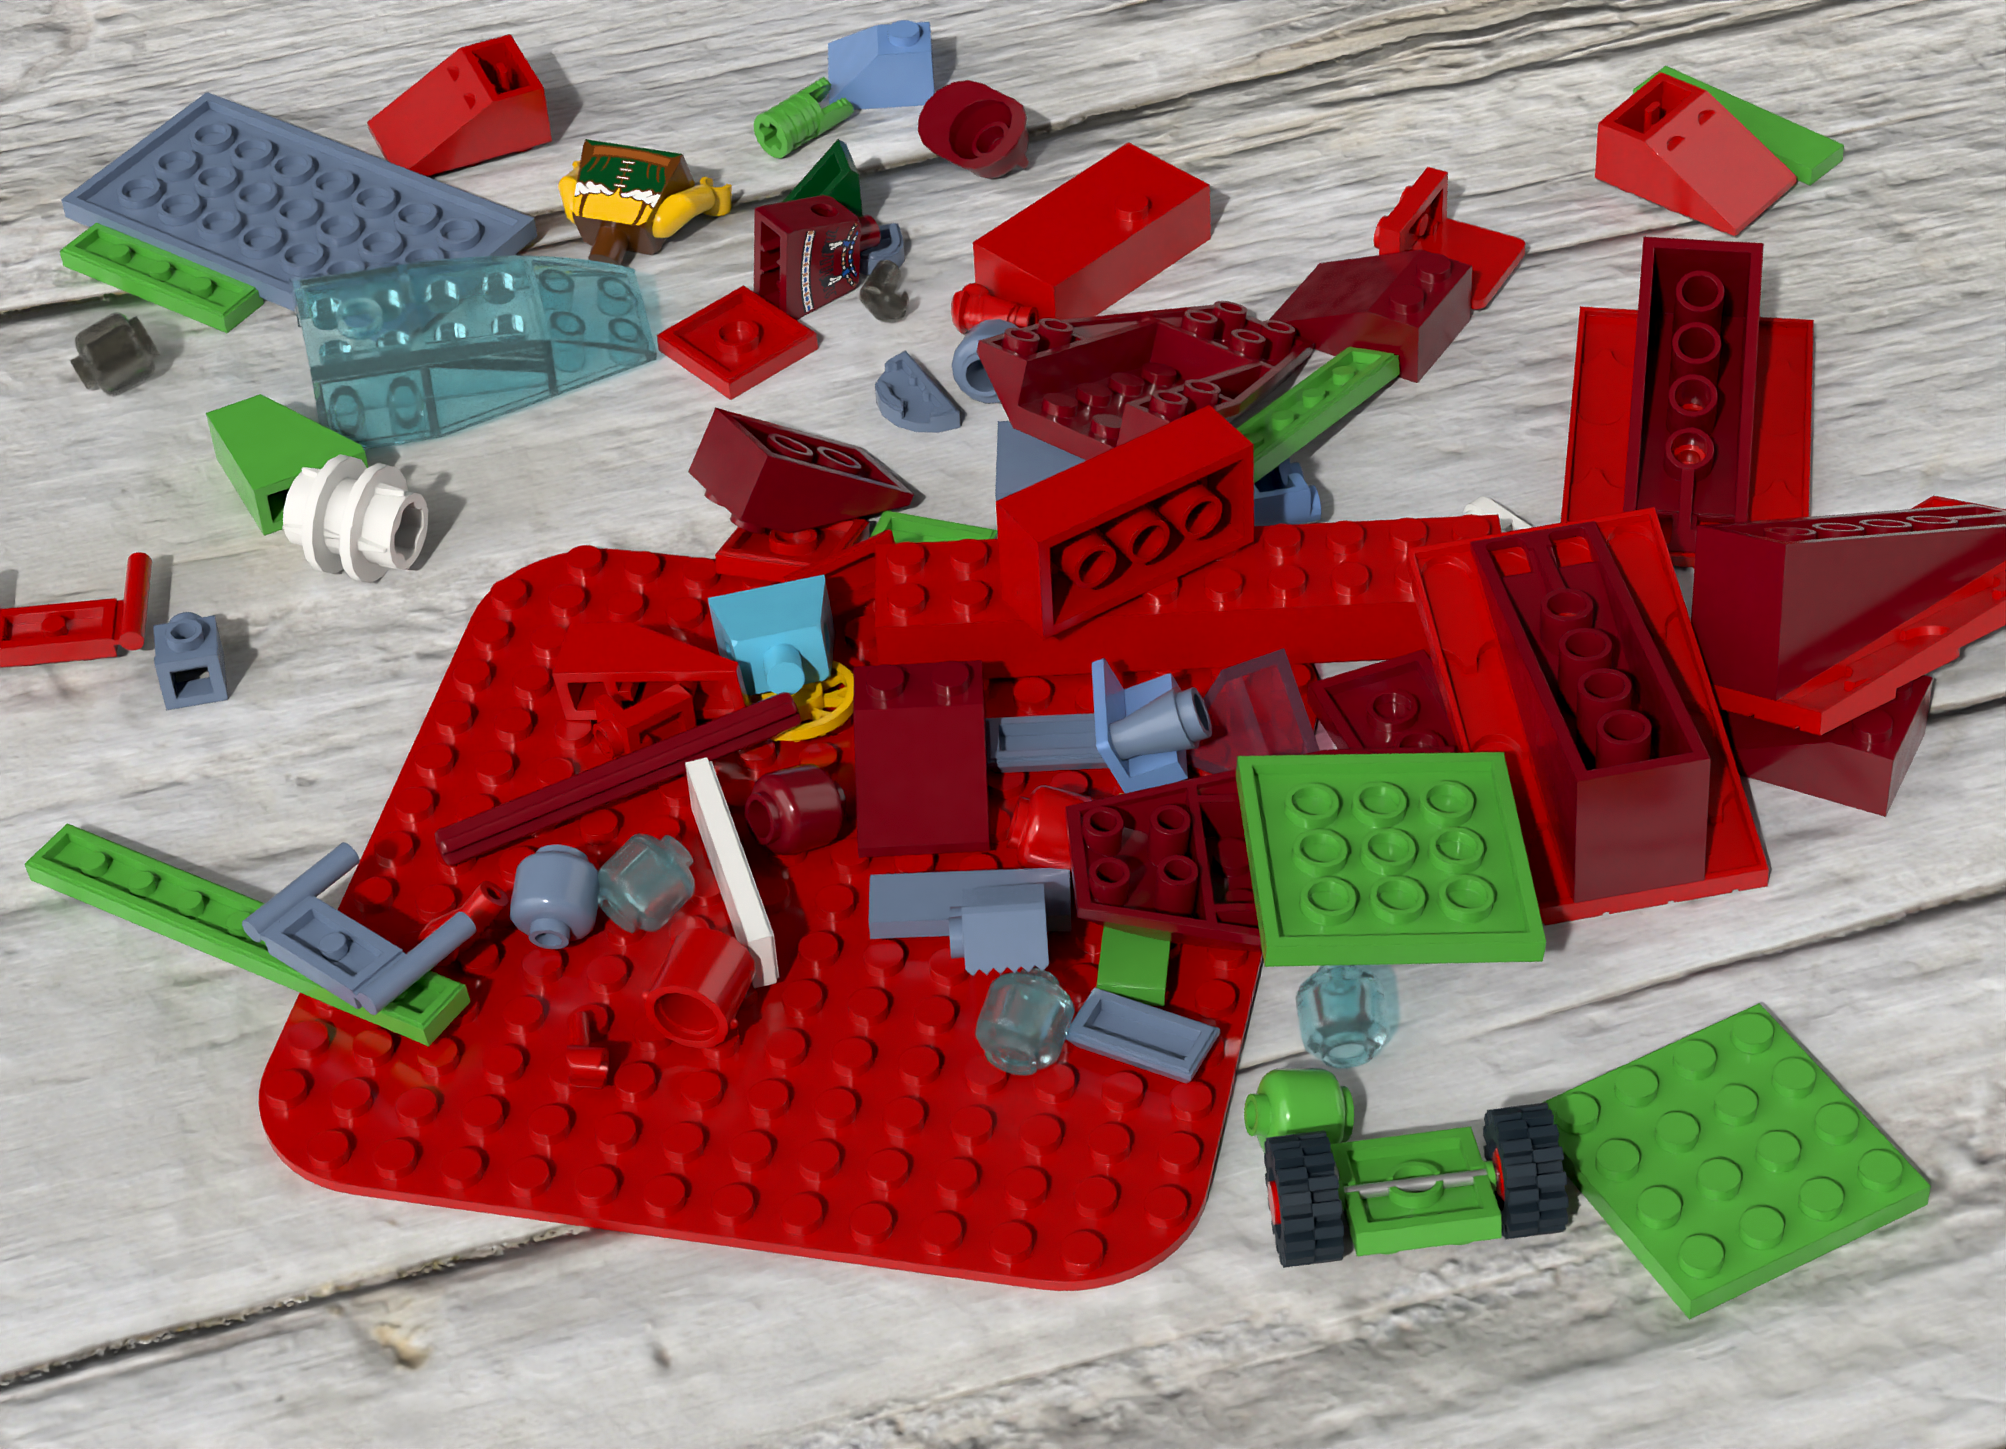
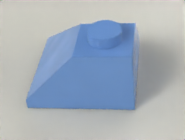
M901 20L892 24L876 25L828 43V81L832 85L829 90V105L841 98H846L854 107L853 110L925 105L926 101L935 93L930 22L915 23L909 20Z

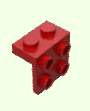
M1427 167L1412 186L1408 185L1403 190L1399 203L1388 216L1384 215L1379 220L1374 233V247L1379 249V255L1421 249L1431 253L1442 254L1450 259L1472 265L1471 309H1482L1488 305L1524 257L1525 241L1521 238L1447 218L1448 172Z

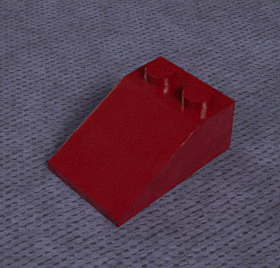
M1421 249L1319 263L1269 320L1280 321L1295 328V335L1315 342L1313 349L1333 356H1337L1348 347L1394 353V355L1399 357L1400 374L1397 377L1418 384L1470 322L1472 265L1450 259L1442 254L1431 253Z
M715 408L688 471L706 489L704 496L707 499L725 507L731 513L730 521L733 524L756 534H763L765 528L785 533H794L910 505L914 496L909 489L861 447Z
M982 660L854 667L853 713L859 858L990 851L986 709Z
M1923 675L1897 688L1895 699L1821 736L1800 731V727L1793 729L1754 718V715L1748 717L1721 710L1720 716L1738 773L1741 776L1886 817L1925 735L1933 677Z

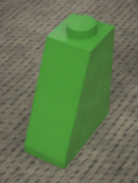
M262 394L206 413L216 459L264 536L283 529V511L286 497L293 481L302 472L303 467L322 469L328 460L341 454L361 459L368 468L366 453L360 444Z

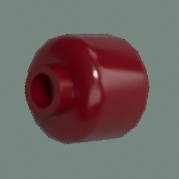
M799 764L762 775L755 782L751 794L745 803V819L750 834L755 841L777 855H793L826 846L837 837L842 825V817L846 812V798L843 789L836 781L832 780L826 771L815 764Z

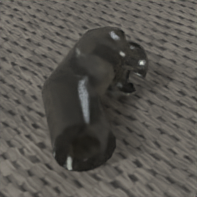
M880 260L876 263L859 292L860 302L878 321L883 323L898 322L905 316V309L909 306V295L906 291H904L901 297L894 293L901 277V270L898 265L890 260Z

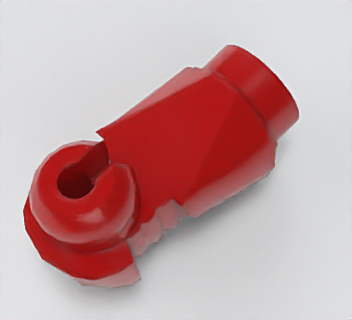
M978 283L965 285L962 291H958L953 295L951 301L952 322L963 335L973 326L984 320L1001 319L1011 322L1019 328L1038 324V312L1035 307L1023 306L1017 302L988 295L989 290Z

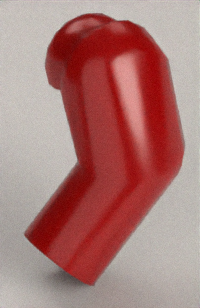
M483 881L462 906L426 923L419 934L418 944L459 911L468 915L476 926V933L435 967H445L452 964L458 954L470 949L508 904L507 895L496 884L490 881Z

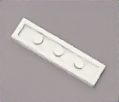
M708 758L685 762L691 809L737 941L747 948L755 961L756 974L752 980L753 987L758 988L777 983V978H779L774 934L712 761L709 762Z

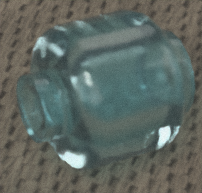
M635 834L599 869L598 881L600 892L597 894L599 898L598 904L614 923L627 932L634 933L638 928L643 931L656 932L694 895L695 881L689 870V867L694 862L693 858L680 842L669 835H665L659 840L649 834Z
M1333 965L1319 967L1316 973L1300 984L1295 999L1300 1036L1304 1049L1314 1057L1321 1059L1327 1066L1347 1069L1358 1067L1373 1059L1375 1053L1384 1046L1390 1035L1385 993L1381 980L1369 970L1356 967L1355 965Z
M1032 968L1029 972L1022 969L1020 972L1005 973L990 984L976 1024L975 1036L981 1048L985 1051L987 1060L992 1065L1011 1074L1031 1075L1037 1069L1049 1067L1060 1058L1073 1020L1075 1006L1069 994L1059 986L1058 979L1045 970L1042 972L1039 968Z

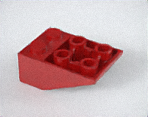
M511 34L459 48L367 121L368 129L386 161L427 177L462 166H475L483 160L508 153L525 152L534 146L552 141L544 87Z
M1659 72L1598 123L1596 179L1616 186L1624 192L1635 194L1659 204L1672 212H1678L1709 225L1717 231L1737 236L1796 184L1797 176L1707 90Z

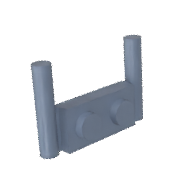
M342 842L244 919L242 926L252 940L255 942L263 940L266 943L269 954L356 1009H360L363 1006L370 1014L376 1015L476 933V926L468 915L459 911L410 952L405 954L399 947L317 898L318 895L360 862L356 851L349 844Z

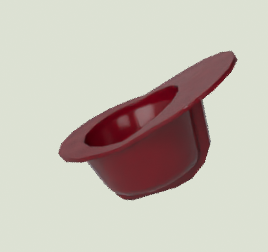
M966 80L953 82L937 90L926 101L919 115L918 133L923 145L932 153L961 168L969 170L978 177L990 179L1003 176L1015 167L1026 170L1029 165L1025 155L1029 144V135L1026 128L1027 115L1024 106L1014 98L983 83Z

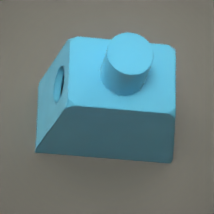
M825 575L708 598L719 655L739 663L747 695L770 691L775 694L788 692L790 695H793L804 684L824 681L831 676L836 632Z

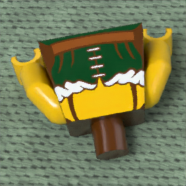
M585 139L581 160L574 161L572 164L573 170L562 177L558 183L559 193L568 220L577 226L583 241L592 246L588 261L595 268L605 272H617L621 267L626 251L648 255L659 252L666 238L675 234L696 215L704 213L710 216H722L731 211L732 185L726 184L722 187H714L713 179L704 176L701 177L700 184L695 186L685 158L680 153Z

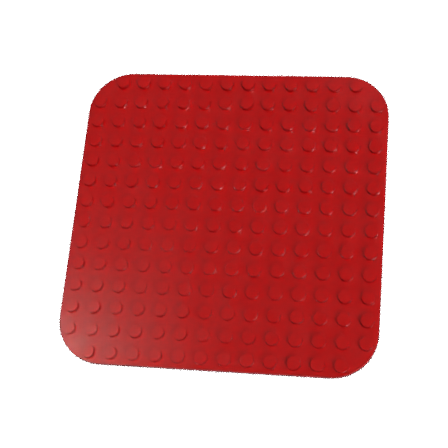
M581 545L574 547L567 553L554 555L531 563L505 579L494 583L470 618L337 910L399 947L407 954L418 945L419 934L426 923L462 906L483 881H490L499 886L507 895L508 904L470 949L458 954L452 964L445 967H433L430 970L466 985L471 1001L430 1046L299 993L265 1067L259 1089V1111L263 1129L272 1149L283 1163L295 1173L314 1184L346 1194L1039 1290L1080 1291L1101 1288L1126 1281L1163 1262L1188 1239L1197 1226L1208 1199L1262 965L1263 952L1219 949L1171 942L1164 1007H1153L1220 1028L1219 1036L1192 1080L1186 1084L1076 1047L1065 1039V1032L1094 987L1097 988L1104 927L1077 917L1073 879L1070 880L1072 931L1047 932L1049 965L1043 972L1037 966H1034L1029 972L1021 966L1015 973L1007 967L1001 974L993 968L987 975L979 969L972 976L965 970V958L951 959L950 936L870 939V875L1024 869L1017 862L1016 850L1007 848L1011 820L1019 796L1029 798L1034 789L1041 785L1086 795L1093 798V800L1116 796L1119 793L1125 794L1109 768L995 773L988 768L990 851L859 858L854 713L842 726L835 728L822 737L817 736L800 740V742L767 739L713 761L716 775L774 934L779 978H777V983L758 988H754L751 982L735 1016L738 1020V1026L735 1029H729L723 1042L710 1048L698 1049L683 1046L666 1038L653 1027L645 1013V1000L642 998L643 991L651 989L677 935L683 931L704 927L719 930L737 940L691 809L687 772L454 866H448L443 861L435 842V832L438 829L613 760L607 758L596 743L593 735V725L597 723V720H566L552 672L569 623L631 622L719 655L708 598L779 584V582L717 574L715 559L705 557L698 558L622 549H598L591 545ZM875 600L833 618L836 632L833 660L847 667L853 676L854 667L878 666L875 637ZM1310 663L1114 673L1124 689L1171 673L1182 691L1194 687L1200 693L1210 717L1212 735L1209 738L1200 740L1197 749L1186 750L1188 778L1184 780L1236 769L1237 756L1302 755L1311 752L1318 718L1307 703V684L1318 680ZM1092 674L983 679L986 718L1094 713ZM840 683L836 686H833L825 690L823 693L825 694L839 690L841 688H844L845 685L843 683ZM825 707L823 711L832 712L837 707ZM696 719V725H701L713 719ZM808 719L805 721H801L800 724L812 722L813 720ZM799 764H815L826 771L832 780L836 781L844 791L846 812L842 817L839 833L826 846L793 855H777L755 841L750 834L745 819L746 800L750 796L755 782L762 775ZM547 845H565L585 853L588 861L595 866L601 875V890L594 929L583 939L569 942L566 947L561 949H546L533 944L529 940V936L521 932L510 919V905L517 867L527 856L536 853L541 847ZM576 1012H585L589 1015L590 1045L593 1047H606L608 1049L609 1071L607 1082L603 1089L572 1087L568 1085L570 1065L565 1058V1049L567 1045H572L573 1043L572 1016Z

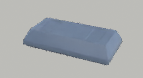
M1094 713L986 718L987 768L995 773L1108 768L1096 747Z
M1094 987L1065 1032V1039L1076 1047L1187 1084L1192 1080L1219 1036L1220 1028Z

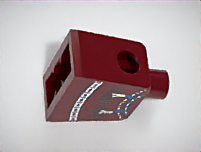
M826 195L754 208V292L796 320L855 289L859 283L860 252L876 247L880 243L881 235L878 224L868 214L857 217L833 197Z

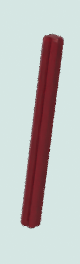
M781 692L438 829L435 832V842L438 851L448 866L457 865L686 772L685 762L708 758L709 762H713L795 729L801 723L797 704L788 692Z

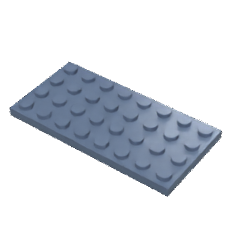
M209 92L203 94L61 199L66 218L88 227L97 222L256 287L260 298L394 353L402 349L537 237L535 218Z

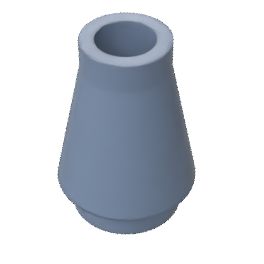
M1176 686L1127 717L1110 723V735L1117 754L1122 760H1126L1139 755L1197 749L1200 740L1211 737L1212 726L1206 705L1198 690L1192 687L1182 691Z

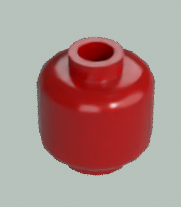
M1046 785L1035 788L1029 798L1019 796L1007 839V848L1016 850L1018 864L1024 869L1070 870V880H1072L1065 809L1066 806L1093 801V798Z

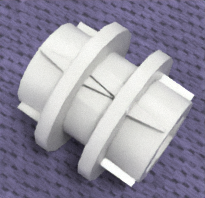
M340 454L328 460L322 469L302 468V472L293 481L286 497L283 511V529L291 543L303 546L305 559L313 570L336 574L344 569L350 579L373 583L383 577L389 568L410 569V566L419 556L425 541L429 509L421 494L408 491L406 479L399 468L381 463H376L367 468L361 459Z

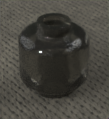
M114 312L76 335L75 347L79 355L71 359L70 362L88 390L98 385L105 394L114 397L152 376L155 371L153 358L160 355V352L137 315L128 319L126 315Z

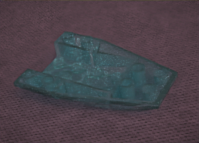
M484 256L400 261L289 278L298 327H301L312 381L317 422L360 444L364 450L441 438L657 360V351L636 273L633 268L564 257Z

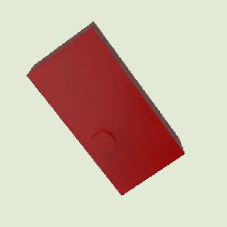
M1127 142L973 242L975 283L985 286L989 290L988 295L1017 302L1023 306L1035 307L1038 312V322L1043 318L1062 320L1096 316L1211 239L1210 184Z
M1208 405L996 501L1002 599L1045 640L1254 542V444L1213 407Z

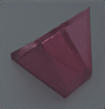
M1284 648L1221 670L1203 698L1211 721L1212 735L1209 738L1200 740L1197 749L1186 750L1187 765L1215 774L1236 769L1237 756L1302 755L1320 751Z

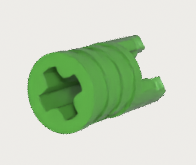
M822 77L778 105L773 106L768 111H764L756 116L754 120V133L757 141L766 153L774 158H782L811 139L816 138L846 120L855 112L853 110L854 107L846 98H841L821 109L818 103L827 96L832 86L825 77Z

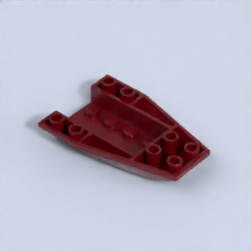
M1217 301L1213 305L1062 320L1043 318L1039 320L1038 324L1024 328H1008L1003 334L979 340L977 354L1014 429L1088 460L1208 405L1213 407L1229 423L1261 402L1290 377L1312 354L1315 342L1295 335V328L1287 323L1275 320L1261 321L1247 315V308L1240 304L1229 301Z
M1454 746L1331 749L1302 755L1455 753ZM1236 769L1066 806L1065 820L1078 918L1126 933L1158 940L1210 948L1262 952L1236 782Z

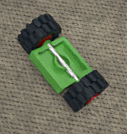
M1546 1102L1487 1110V1113L1484 1115L1485 1126H1483V1136L1486 1142V1146H1483L1484 1158L1486 1159L1484 1162L1471 1127L1330 1144L1324 1130L1266 1138L1264 1142V1164L1267 1171L1265 1173L1266 1186L1268 1188L1267 1199L1272 1217L1271 1226L1273 1234H1275L1277 1254L1279 1253L1281 1265H1283V1268L1341 1261L1343 1259L1342 1253H1344L1342 1211H1344L1357 1257L1374 1254H1394L1405 1250L1444 1245H1466L1471 1242L1502 1237L1513 1239L1564 1232L1566 1230L1565 1225L1568 1223L1566 1208H1569L1568 1195L1565 1191L1567 1176L1566 1172L1563 1171V1149L1558 1144L1559 1131L1557 1124H1554L1552 1110L1548 1109Z

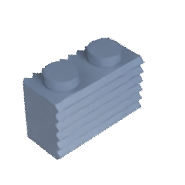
M1044 883L963 889L962 905L950 907L949 936L951 959L965 958V970L972 976L979 969L987 975L993 968L1001 974L1007 967L1015 973L1021 966L1027 972L1034 966H1037L1043 972L1049 965Z

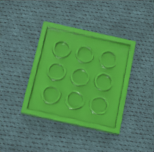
M1504 752L1237 756L1236 782L1265 967L1543 962L1546 938Z
M1760 1003L1542 1102L1548 1104V1109H1551L1554 1115V1124H1557L1559 1131L1558 1144L1559 1147L1562 1146L1564 1160H1562L1563 1171L1566 1172L1567 1177L1689 1320L1928 1205L1930 1184Z

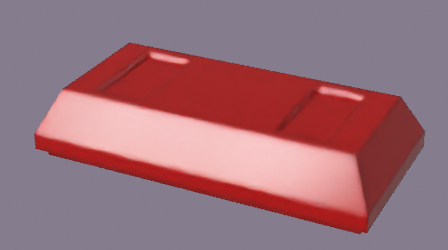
M885 530L783 577L784 582L825 575L833 618L875 600V544H895L892 530Z

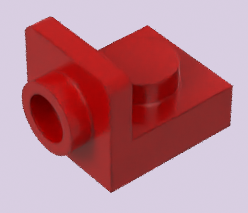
M679 683L625 710L607 693L594 698L597 723L593 725V735L598 747L609 759L621 757L697 726L692 695Z

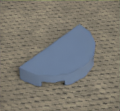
M906 350L890 358L884 364L885 372L875 382L876 404L884 418L897 427L914 432L940 433L960 428L959 411Z

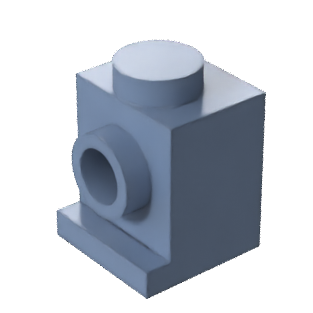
M183 612L172 617L169 623L153 625L156 655L154 663L166 710L228 700L224 651L215 615L201 617L196 613ZM203 667L208 668L210 677L178 683L176 681V672Z

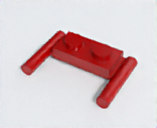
M142 552L133 553L128 557L123 600L112 598L0 609V668L117 657L118 645L127 650L140 649L144 645L152 568L151 557Z

